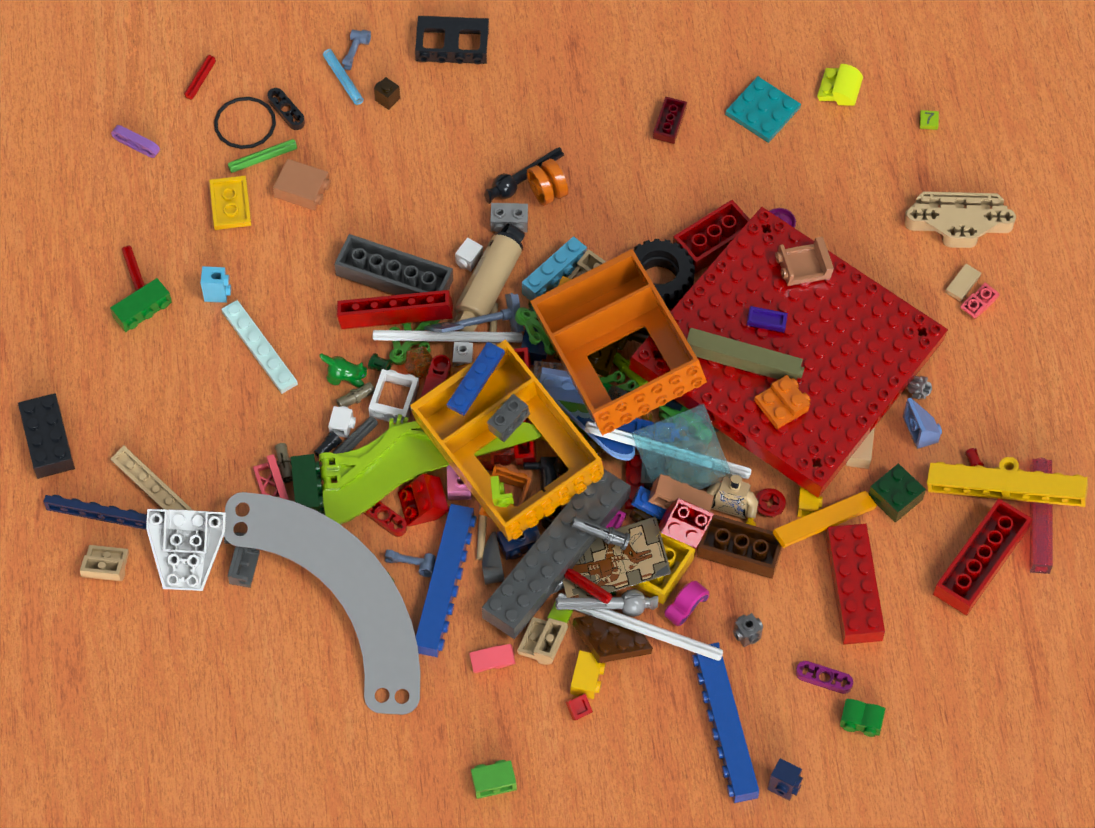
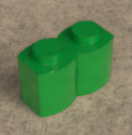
M846 699L840 726L848 732L861 731L869 737L880 736L886 708L854 699Z

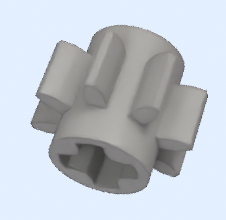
M914 376V379L908 385L909 392L913 393L912 398L926 399V396L931 393L932 385L930 382H927L928 377Z

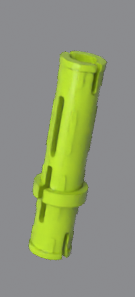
M616 353L613 364L619 368L620 372L627 375L631 380L636 381L639 387L648 383V381L629 369L630 360H626L620 353Z

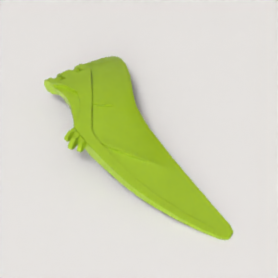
M398 414L396 424H393V418H390L389 429L368 445L344 453L334 454L325 452L319 454V461L322 463L320 467L321 479L324 481L322 493L325 516L340 525L349 522L372 508L401 484L427 472L449 466V463L416 421L408 422L409 418L405 417L403 423H401L402 415ZM522 422L505 442L497 437L474 455L477 457L540 438L542 435L533 424ZM329 462H335L336 465H330ZM331 480H337V483H332Z

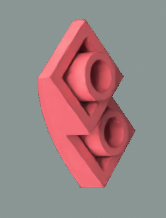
M985 282L975 294L972 293L960 308L976 319L1000 294Z
M512 644L495 646L470 653L474 673L493 668L500 669L516 664Z

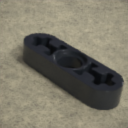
M280 88L270 89L267 94L270 105L291 129H302L305 125L304 115ZM284 106L291 107V110L288 112H284L281 109ZM294 115V118H295L297 121L299 120L300 122H298V123H297L296 121L293 122V117H292V116Z

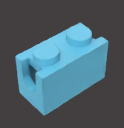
M202 266L200 283L204 302L227 303V296H231V284H229L230 277L226 275L225 267Z

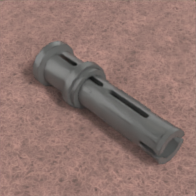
M576 515L573 516L570 527L599 537L606 544L611 543L619 546L621 550L626 549L630 540L629 533H621L616 531L614 527H603Z

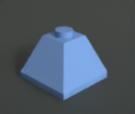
M908 398L903 418L917 449L939 443L942 434L939 423L936 424L933 416L912 398Z

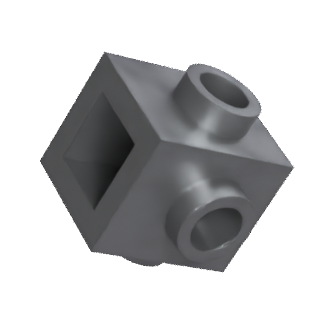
M753 613L747 616L742 615L735 622L734 636L741 642L743 647L754 644L761 639L763 624L759 618H755Z

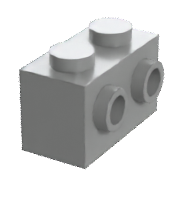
M491 203V231L501 232L502 228L508 222H511L521 231L528 232V204Z

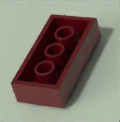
M665 96L653 131V139L675 144L687 109L686 101Z

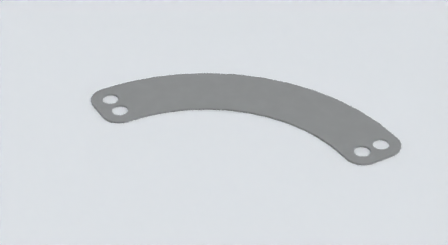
M247 492L233 495L225 506V539L234 546L260 549L290 559L319 578L342 604L357 634L363 656L365 674L364 699L366 705L372 711L381 714L404 715L412 712L420 701L421 671L418 645L412 621L403 598L391 576L376 556L347 529L314 509L271 495ZM240 503H247L250 508L249 513L244 517L238 516L235 511L236 506ZM238 522H244L248 527L247 533L243 536H237L234 533V526ZM380 688H385L389 691V699L384 703H380L375 699V693ZM400 689H405L409 693V700L404 704H399L395 700V693Z

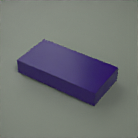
M750 306L747 326L785 332L788 313Z

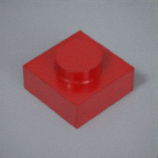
M585 693L566 701L572 720L576 721L593 712Z

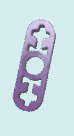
M116 125L111 132L115 140L148 157L155 158L160 151L156 143L121 125Z

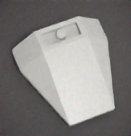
M147 509L146 529L163 589L203 591L225 534L226 512Z

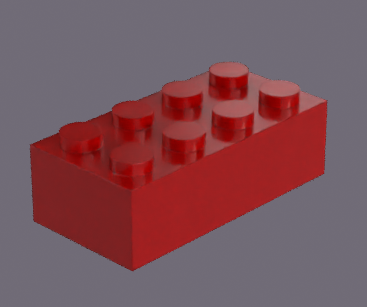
M730 200L674 235L673 244L676 242L680 245L681 249L685 248L688 251V255L692 257L693 265H695V273L716 260L750 219L733 200Z

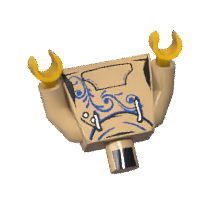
M741 476L723 477L722 482H716L707 489V493L714 496L711 509L743 519L748 517L745 523L756 526L753 520L756 518L758 500L751 491V485L743 482Z

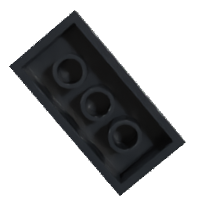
M56 393L18 402L37 479L74 470L75 466Z

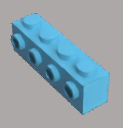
M573 236L522 281V294L529 300H533L557 287L562 276L567 277L578 266L577 262L585 254L587 247Z

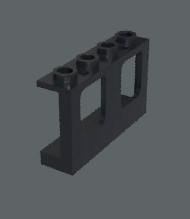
M418 16L415 45L416 61L487 64L489 18ZM424 32L445 33L444 47L442 49L424 48ZM459 34H481L480 48L478 50L459 49Z

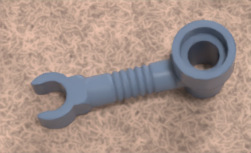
M351 31L350 39L353 42L348 54L342 61V64H345L344 69L351 70L353 58L359 44L368 45L370 43L371 31Z
M386 550L385 562L419 565L418 573L421 576L432 577L436 559L435 555L426 553L424 558L402 555L393 550Z

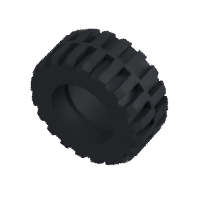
M654 239L652 242L650 240L644 241L643 245H636L633 251L645 271L652 267H663L670 270L676 276L668 283L654 284L667 308L673 309L694 285L695 265H693V259L688 255V251L685 248L681 249L680 245L676 242L674 244L670 243L671 240L665 239V241H660V239Z

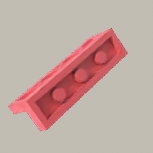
M274 454L267 456V463L253 467L261 494L270 495L265 493V489L269 484L276 487L273 496L276 497L278 495L279 498L289 500ZM270 469L271 474L266 479L261 477L258 471Z

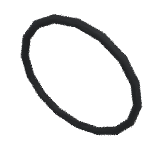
M240 97L226 102L218 110L214 119L215 132L221 141L231 147L246 149L263 144L273 134L276 119L271 107L261 99ZM246 100L262 104L272 116V126L270 132L261 141L250 145H238L223 138L218 130V119L221 112L227 106L237 101Z

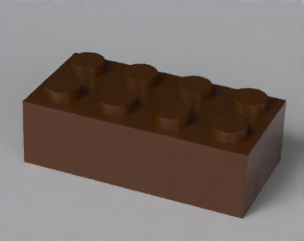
M714 514L698 545L697 557L773 579L782 546L773 535V531Z

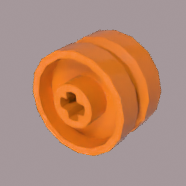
M553 159L542 162L541 167L535 165L527 170L529 185L541 205L545 206L552 203L554 197L561 199L568 195V185L564 174Z

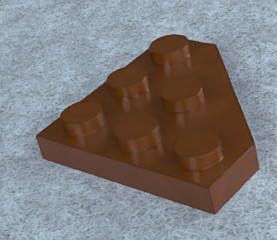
M593 616L579 617L573 620V626L598 663L652 653L653 647L646 637L640 633Z

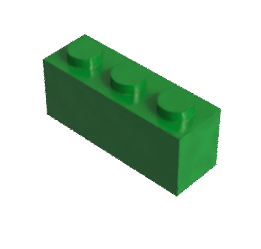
M156 278L110 307L113 318L127 332L130 329L136 328L142 321L150 319L161 309L167 308L172 303L169 291Z

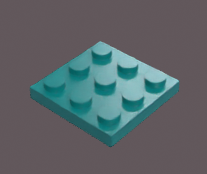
M757 76L726 110L725 115L769 143L801 108V103Z

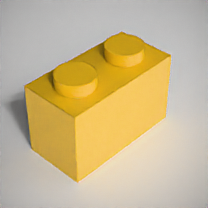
M579 650L570 694L578 696L585 693L587 698L594 699L595 693L600 692L602 681L598 680L600 674L604 675L606 663H598L592 653Z

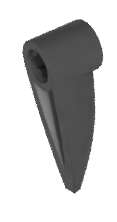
M496 531L491 533L483 552L482 569L485 585L504 581Z

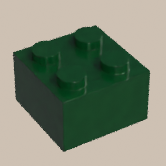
M898 463L871 485L869 495L896 523L923 500L926 489Z

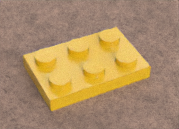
M246 176L209 180L214 229L251 226Z

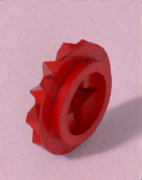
M767 488L761 490L756 495L759 514L761 513L765 517H775L782 514L786 506V499L780 491ZM773 498L772 501L774 505L768 508L767 503L765 502H769V500Z

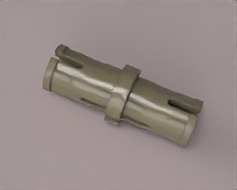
M368 382L360 388L350 390V393L336 399L339 407H348L354 403L358 404L365 397L374 394L375 389Z
M279 443L275 445L278 458L277 465L280 468L283 482L288 483L293 481L291 458H289L286 443Z

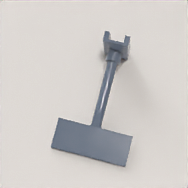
M513 293L505 294L507 309H502L500 312L463 319L455 323L442 322L427 325L424 328L429 331L445 333L464 329L466 326L502 319L503 321L509 320L512 332L524 331V326L519 325L515 320L516 311L520 308L519 296Z

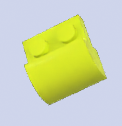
M840 64L839 68H826L817 95L819 101H836L837 105L855 106L863 80L862 73L857 68L848 64Z

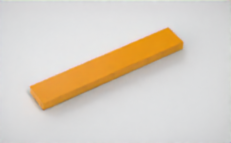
M863 491L774 529L773 535L780 545L785 548L825 531L828 527L839 525L874 510L877 504L867 491Z

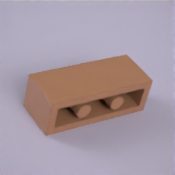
M660 474L653 482L648 502L667 509L677 498H681L710 511L714 496L706 491L693 488L687 483L676 481L670 476Z

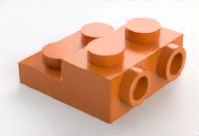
M788 375L772 383L769 389L754 398L756 404L776 429L808 412L810 407L808 394L805 392L801 393L798 389V382L794 378L790 379Z

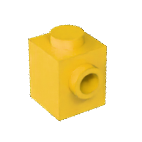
M800 487L797 517L807 516L822 508L823 496L817 498Z

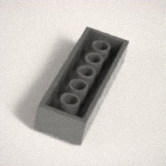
M351 234L348 235L334 263L337 276L393 295L449 290L453 282V268Z

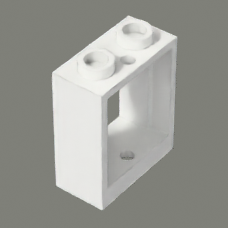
M382 369L369 405V417L373 416L376 419L388 422L390 418H393V423H396L398 414H401V423H403L404 418H409L410 405L414 403L419 390V378L411 374L404 375L394 370ZM385 381L410 387L403 409L378 403Z

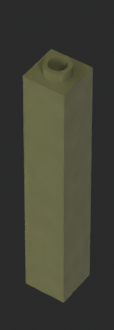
M690 328L687 341L695 355L699 358L778 380L786 375L790 379L794 378L796 381L797 378H802L804 367L801 366L803 360L801 358Z

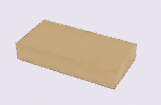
M965 264L947 287L945 293L961 302L981 277L982 273Z

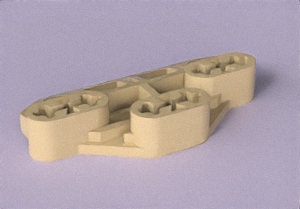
M923 191L917 197L916 203L905 212V226L912 231H936L943 235L942 241L947 247L973 248L976 246L978 238L986 233L1011 232L1016 220V214L1003 205L1004 199L997 193Z

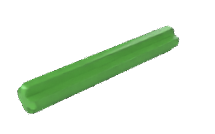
M291 139L228 163V168L233 173L297 149L296 141Z

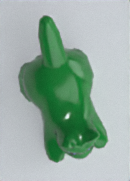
M325 354L319 355L322 361L328 364L326 378L329 383L339 385L342 380H345L357 388L364 385L361 379L366 377L367 368L363 366L362 362L356 365L340 356L331 358Z

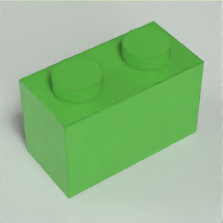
M499 760L487 766L481 764L471 769L476 799L517 790L511 760Z

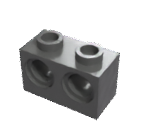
M512 394L487 421L489 431L505 442L530 415L528 405Z

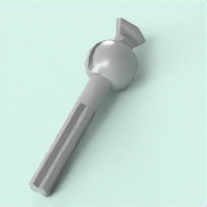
M634 589L625 591L621 597H612L608 604L603 603L597 598H556L555 600L557 610L621 609L625 615L631 617L641 615L645 608L654 610L658 607V596L652 598L644 597L642 592Z

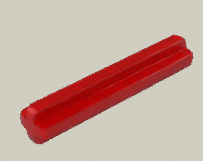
M207 55L184 92L185 98L192 100L216 62L214 56Z
M128 245L122 248V252L135 290L137 291L145 286L132 247Z
M570 568L566 570L564 574L566 579L603 603L608 604L610 602L612 594Z

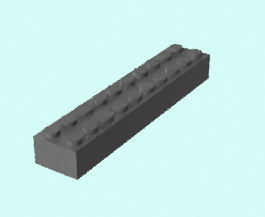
M604 469V475L601 480L596 483L592 482L581 494H575L483 605L482 618L515 639L565 578L566 570L568 568L572 569L597 538L570 527L573 516L576 515L606 527L629 499L631 486Z

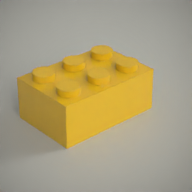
M659 532L662 537L671 574L642 582L632 587L651 598L658 596V602L664 604L694 560L695 549Z

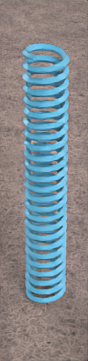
M327 49L323 53V57L354 104H361L364 99L360 92H358L356 86H354L352 80L346 74L333 51Z

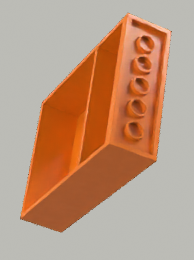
M633 249L530 301L544 332L602 436L707 382L697 356ZM645 327L671 371L612 401L590 363L588 356Z

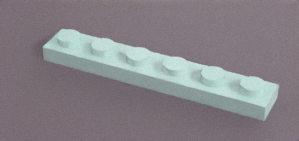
M236 300L222 308L223 315L281 394L298 385L293 374L239 301Z

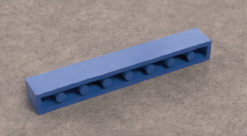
M455 504L450 505L416 634L419 654L438 658L439 651L444 649L445 639H443V635L448 633L450 624L447 621L448 616L452 615L454 610L452 600L453 597L458 595L459 586H457L458 579L461 580L463 575L461 565L462 562L467 560L468 551H466L467 544L470 545L472 540L470 530L471 527L476 525L477 516H474V508Z
M719 642L708 644L720 648ZM694 653L692 661L694 667H698V684L702 685L704 689L702 691V699L704 704H708V721L712 722L714 727L712 728V736L714 741H718L719 745L717 747V755L719 759L723 760V777L727 778L729 785H727L728 795L733 797L734 803L757 799L759 787L723 656L720 661Z

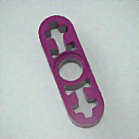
M801 661L797 665L796 676L801 681L841 694L849 693L852 689L853 678L849 674L809 661ZM804 667L808 668L806 675L802 674ZM814 670H816V671H817V672H816V676H815V678H812V677H813V674H814ZM827 673L830 676V680L823 682L819 679V675ZM834 676H835V677H836L835 684H832L833 679H834ZM843 680L847 681L845 687H842L840 683Z

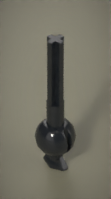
M560 147L554 149L512 176L505 173L498 175L493 180L492 188L485 190L484 196L487 203L490 204L496 197L501 199L511 198L517 191V185L528 179L527 170L535 165L541 167L542 162L549 159L558 160L564 156Z

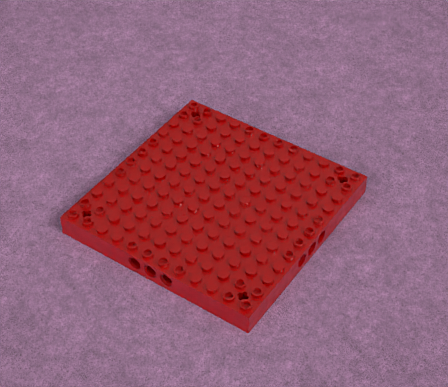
M761 206L670 313L686 340L690 328L803 359L801 364L804 367L802 378H797L801 393H807L810 398L809 410L776 429L756 404L754 398L769 389L771 384L778 379L699 357L697 358L707 382L674 400L819 498L914 379V376L918 374L941 345L948 329L829 250L828 253L834 267L831 278L787 286L786 280L781 276L780 263H777L775 257L779 245L783 244L785 249L811 245L814 244V241ZM750 306L788 313L785 332L747 326ZM651 336L631 356L629 369L648 382L671 371Z

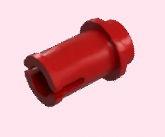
M976 448L966 450L965 455L970 466H984Z

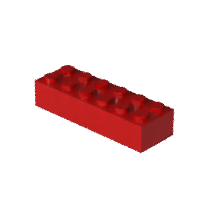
M998 498L938 581L933 595L967 616L1028 531L1032 518Z
M867 523L828 527L826 543L843 645L883 641L885 627Z

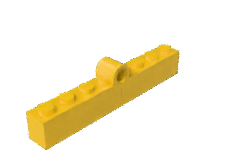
M1005 457L1000 461L999 467L985 468L980 465L974 467L965 466L964 464L951 465L944 462L930 463L927 487L928 492L1085 507L1088 477L1082 475L1070 476L1062 473L1048 474L1042 471L1027 472L1019 469V463L1015 458Z

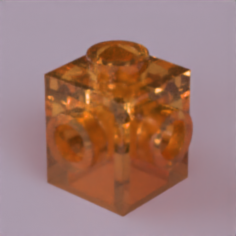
M424 346L406 351L405 369L407 373L414 375L416 378L427 376L433 359L432 355Z

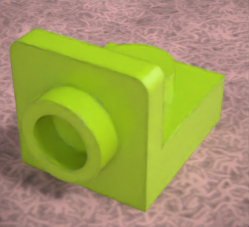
M499 476L490 477L494 506L508 507L510 504H514L512 493L505 494L504 482L500 483Z

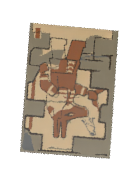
M656 517L615 529L621 533L630 534V540L625 550H621L619 546L611 543L606 544L603 539L597 537L572 568L609 593L671 574ZM563 579L567 598H594V596L568 579Z

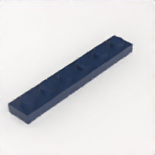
M45 495L43 501L48 511L147 530V514H141L135 510L129 509L126 511L115 506H101L96 502L85 503L76 498L70 500L59 495Z

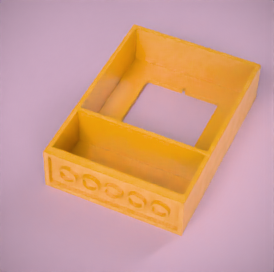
M505 339L496 345L505 350L504 356L465 416L448 408L447 403L475 361L412 403L410 407L415 421L506 539L510 541L519 538L527 528L536 526L544 516L548 517L553 514L560 505L567 504L575 494L584 492L592 482L596 483L601 480L604 475L602 459ZM514 394L528 405L530 415L527 418L569 470L544 488L545 492L540 490L519 506L515 507L513 504H510L508 507L494 506L492 499L491 476L474 454L497 438L489 431L487 421Z

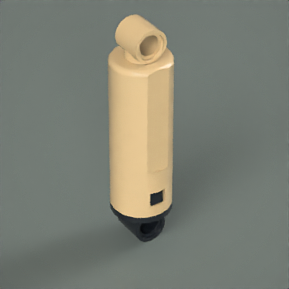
M508 222L501 232L493 234L455 305L457 315L452 323L487 315L491 312L523 251L521 242L525 233L511 222ZM480 324L466 326L464 329H459V331L474 332L477 325Z

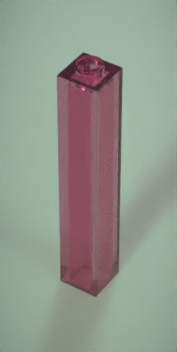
M1045 458L1032 459L1030 472L1042 471L1052 474V460H1046ZM1030 502V518H1032L1030 524V573L1050 574L1053 567V504Z

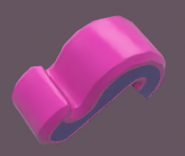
M698 581L689 582L679 591L674 602L668 605L664 612L665 617L674 625L681 626L699 602L707 601L710 595L709 591Z

